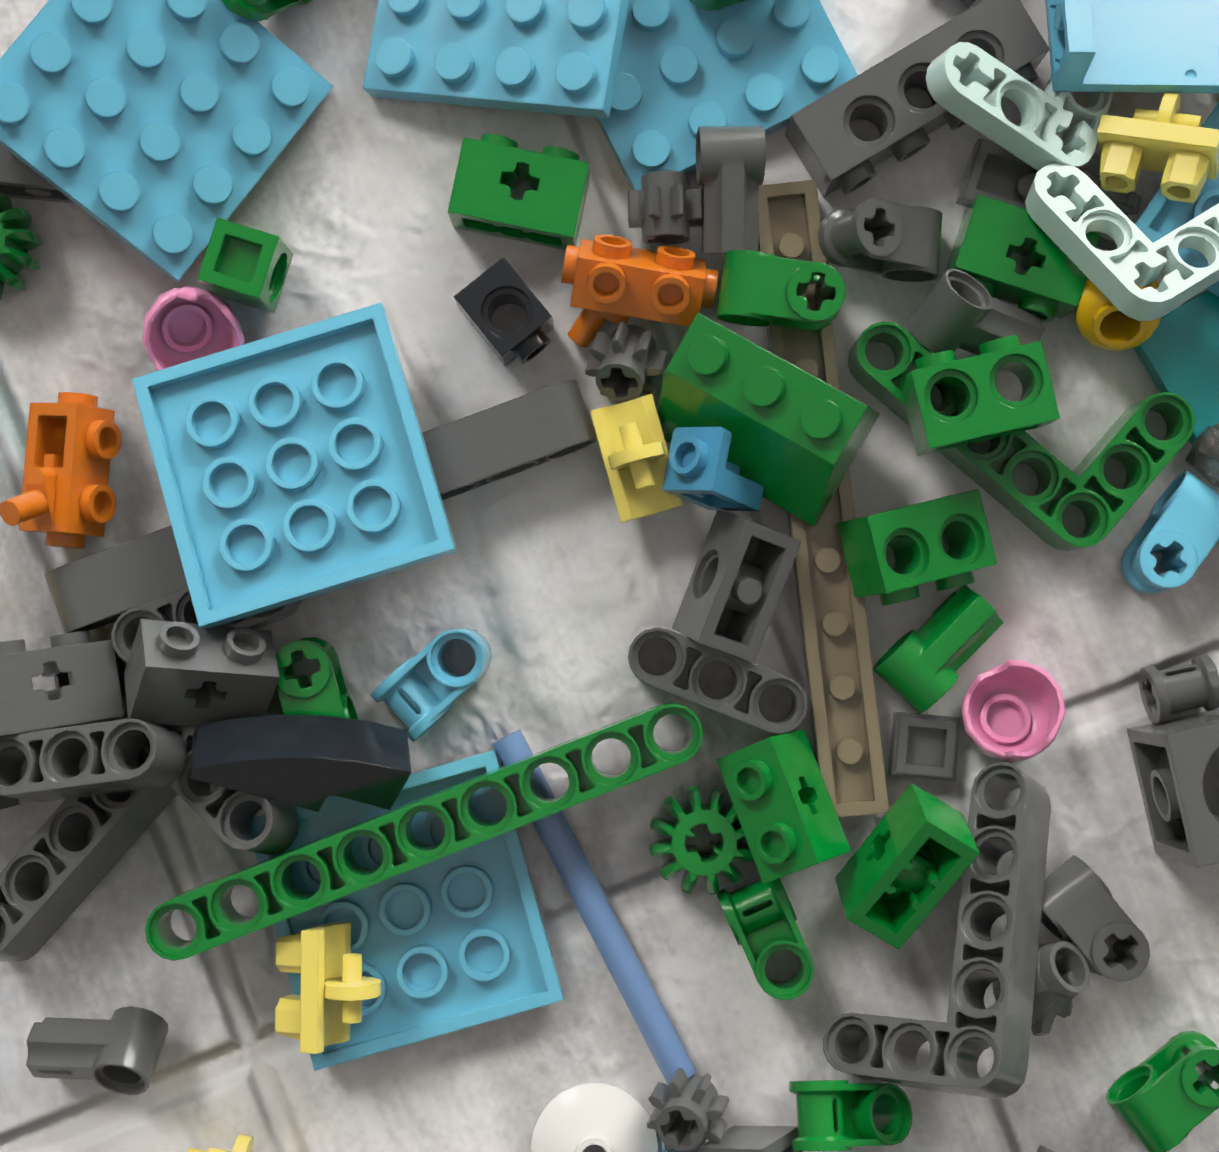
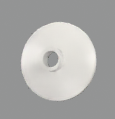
M591 1082L575 1085L562 1091L545 1106L533 1130L531 1152H583L590 1145H599L606 1152H658V1139L656 1129L647 1128L646 1123L650 1115L637 1098L617 1086Z

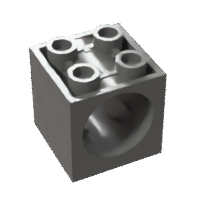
M1219 708L1213 711L1168 719L1167 722L1150 723L1127 728L1155 852L1196 868L1219 864V816L1210 812L1203 792V778L1207 763L1219 748Z

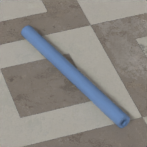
M520 729L492 744L503 766L533 754ZM538 766L533 771V786L542 796L554 798L555 796L542 770ZM563 811L534 821L533 824L667 1084L670 1086V1082L678 1068H682L687 1078H690L695 1074L696 1069Z

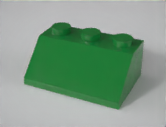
M698 312L665 371L657 408L664 439L670 444L673 431L677 427H722L730 431L732 436L727 462L741 467L740 476L764 486L762 497L815 527L880 413L866 404Z

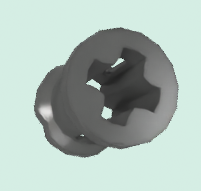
M1207 654L1196 656L1191 660V664L1160 671L1154 666L1141 668L1139 671L1138 681L1141 699L1153 723L1167 722L1169 715L1200 707H1203L1206 711H1213L1219 708V674L1213 660Z

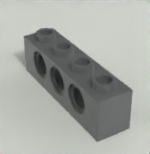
M983 0L792 114L785 136L812 180L816 179L817 188L822 196L825 197L838 188H841L844 194H849L877 175L874 167L894 155L898 162H902L921 151L931 142L928 134L948 123L951 130H956L967 124L942 108L932 98L927 87V68L935 58L951 46L959 42H969L976 45L1033 83L1039 77L1035 70L1050 48L1020 0ZM913 87L924 90L929 94L933 106L926 109L912 106L905 98L904 90ZM857 119L868 120L876 126L880 138L874 141L860 140L852 133L849 123Z

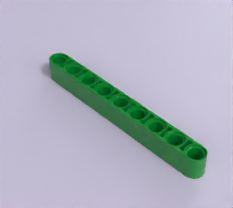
M674 702L660 704L194 887L154 908L146 922L145 934L147 943L152 951L163 959L176 961L189 958L679 765L692 758L701 747L703 739L702 724L696 714L683 704ZM676 714L681 715L688 721L691 731L690 737L685 746L680 749L665 750L658 746L654 740V727L659 719L665 715ZM604 739H618L626 744L630 750L629 764L619 773H603L597 769L593 762V749ZM544 763H554L561 766L566 771L569 779V787L566 792L554 798L544 797L539 794L534 788L532 781L535 768ZM490 787L497 789L503 794L507 803L506 815L503 818L490 822L482 820L476 815L473 810L472 799L473 794L478 789ZM427 811L440 817L445 827L444 840L441 843L426 845L416 839L412 831V822L417 813ZM356 837H371L379 843L383 852L380 867L367 869L356 863L351 850ZM303 860L316 866L321 878L320 888L317 892H303L295 886L292 881L291 871L296 861ZM235 885L249 887L258 897L259 907L255 916L241 915L233 907L231 893ZM174 910L186 911L194 919L196 934L193 940H184L175 935L170 922Z

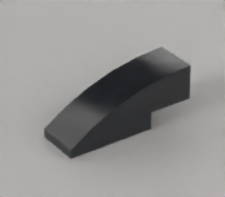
M269 715L234 718L197 725L193 733L191 779L319 812L328 794L390 810L411 774L407 730L365 720L324 715Z

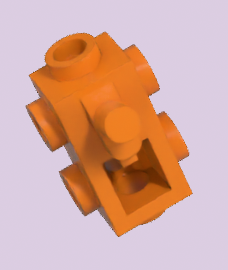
M596 235L594 241L581 239L580 247L567 245L561 283L573 285L570 307L583 309L567 335L576 344L588 348L606 319L612 323L619 324L620 322L628 323L630 317L690 327L697 312L700 313L701 307L712 309L717 288L718 271L706 269L705 260L695 258L693 251L679 246L663 245L659 246L657 251L633 248L631 241L615 235Z
M59 392L57 403H30L22 494L3 501L0 504V515L3 521L10 526L19 524L20 531L45 533V546L85 549L86 536L104 537L105 523L110 521L115 514L116 497L113 490L108 486L111 459L121 449L122 436L119 427L114 423L115 411L97 407V396L74 392Z

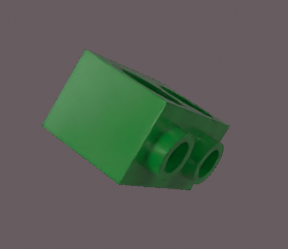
M1013 335L980 344L978 346L980 355L956 360L954 351L948 350L916 359V370H911L900 380V385L917 456L1042 428L1060 419L1042 341L1020 345L1018 336ZM998 371H1009L1019 378L1022 385V395L1019 401L1006 400L998 393L995 386V377ZM944 385L956 393L959 399V409L956 416L941 415L933 408L930 401V392L933 386Z
M979 489L837 523L855 598L880 595L882 606L919 598L918 585L935 581L937 591L974 583L973 570L997 564ZM943 532L949 542L948 554L942 546ZM887 545L892 548L895 555L893 570L886 560Z

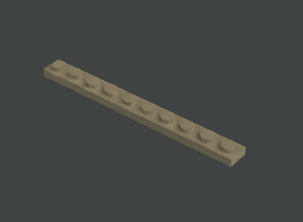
M816 179L759 185L758 251L781 258L826 264L825 256L819 246L818 232L821 218ZM809 284L805 294L797 295L807 298V309L819 311L822 302L830 300L821 297V286ZM833 322L828 327L819 331H805L776 326L766 327L769 352L840 390ZM850 468L816 527L788 512L790 537L802 541L793 564L815 756L838 818L889 811L865 597L855 598L837 527V523L855 519Z

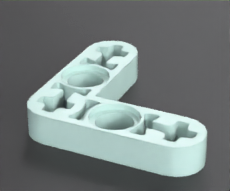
M959 42L948 48L931 62L926 74L928 90L932 98L942 108L1037 171L1052 163L1079 168L1089 162L1098 142L1097 129L1102 114L1107 115L1114 92H1085L1088 105L1087 108H1084L1073 99L1070 92L1053 91L1051 75L1044 92L996 58L969 42ZM1002 97L1010 99L1018 107L1021 115L1020 126L1012 124L1006 119L1001 108ZM1068 127H1071L1067 131L1063 132L1062 138L1057 136L1058 133L1062 132Z
M1052 163L1044 166L1037 172L1025 200L1026 211L1032 220L1110 302L1127 317L1138 321H1151L1160 318L1219 281V203L1152 243L1092 180L1078 168L1060 163ZM1097 231L1107 234L1113 238L1117 244V249L1103 251L1095 248L1087 240L1086 233ZM1192 248L1199 251L1205 256L1209 266L1196 268L1188 265L1179 256L1178 249ZM1160 272L1164 277L1157 290L1152 287H1147L1143 290L1139 288L1156 280Z

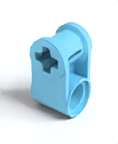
M1189 471L1182 472L1166 488L1155 503L1150 517L1122 555L1121 572L1124 580L1132 589L1141 593L1154 594L1183 585L1193 577V574L1210 550L1219 542V493ZM1156 551H1160L1163 555L1159 565L1166 571L1158 575L1153 570L1157 560L1151 554Z
M460 628L445 631L433 639L414 658H410L397 668L370 696L377 703L384 701L409 728L408 738L414 743L455 706L454 702L484 676L490 667L492 659L490 645L486 638L476 630ZM455 639L465 640L475 651V665L470 673L465 675L454 673L445 663L444 654L446 647Z

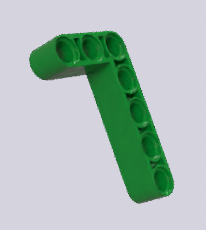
M882 321L869 326L854 342L848 354V367L851 375L861 386L910 427L900 380L911 370H916V359L933 354V352L920 344L903 327L896 323ZM877 341L888 345L895 357L893 369L879 370L873 367L866 358V344ZM935 385L943 398L942 407L937 412L944 416H956L959 409V399L956 393L947 386ZM1161 392L1151 395L1126 409L1073 472L1027 432L991 439L990 447L986 454L975 453L967 445L939 452L1045 543L1057 550L1071 551L1096 545L1109 534L1189 440L1194 431L1195 416L1192 407L1186 399L1175 393ZM1149 410L1158 412L1165 419L1167 430L1163 440L1152 437L1147 431L1145 418ZM1108 457L1119 460L1125 467L1127 474L1126 482L1121 489L1111 486L1105 479L1103 470ZM1018 463L1030 466L1037 474L1038 487L1032 496L1019 492L1014 486L1012 479L1013 470ZM1069 504L1080 508L1086 519L1085 530L1079 538L1068 534L1063 527L1062 513Z

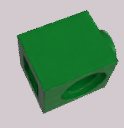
M217 217L197 280L219 297L275 314L294 254L279 236Z

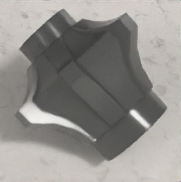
M1060 941L1055 944L1039 943L1031 1024L1034 1036L1049 1034L1057 1015L1062 1018L1070 1016L1073 1007L1072 999L1085 991L1089 985L1090 970L1088 963L1081 951L1069 942ZM999 980L993 983V994L997 1001L1001 992Z

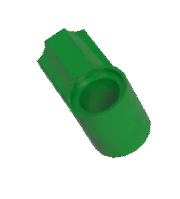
M967 585L960 586L916 631L912 629L897 640L877 661L873 670L916 713L922 714L945 695L959 677L956 671L1004 622L998 616L996 610L981 595L971 590Z

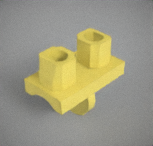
M1165 93L1159 110L1136 108L1133 118L1102 114L1097 129L1101 188L1106 191L1127 194L1135 191L1141 169L1164 172L1160 184L1161 195L1173 201L1194 203L1206 180H1217L1219 173V130L1202 128V116L1179 113L1181 96L1178 93Z
M652 394L624 403L591 410L592 422L620 523L682 507L681 498L662 490L669 453Z
M332 921L277 939L275 965L280 972L301 973L300 995L290 994L279 999L278 1005L275 1008V1032L300 1040V1053L319 1054L324 1052V1047L349 1041L350 1024L362 1022V1000L376 998L381 995V980L375 977L362 976V954L351 953V922Z

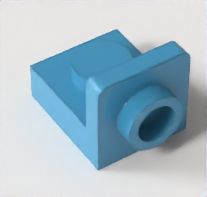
M677 427L673 431L663 481V491L707 510L760 511L764 486L740 476L741 467L727 462L732 436L730 431L722 427Z

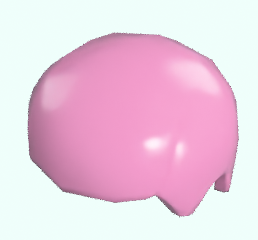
M184 286L181 289L173 288L159 295L144 316L142 343L151 362L155 364L157 371L245 343L238 316L230 305L218 295L201 288Z
M1008 660L1004 664L978 675L968 687L961 706L964 731L969 740L983 755L1010 763L1030 759L1048 748L1055 740L1066 714L1062 690L1057 682L1044 668L1021 660Z

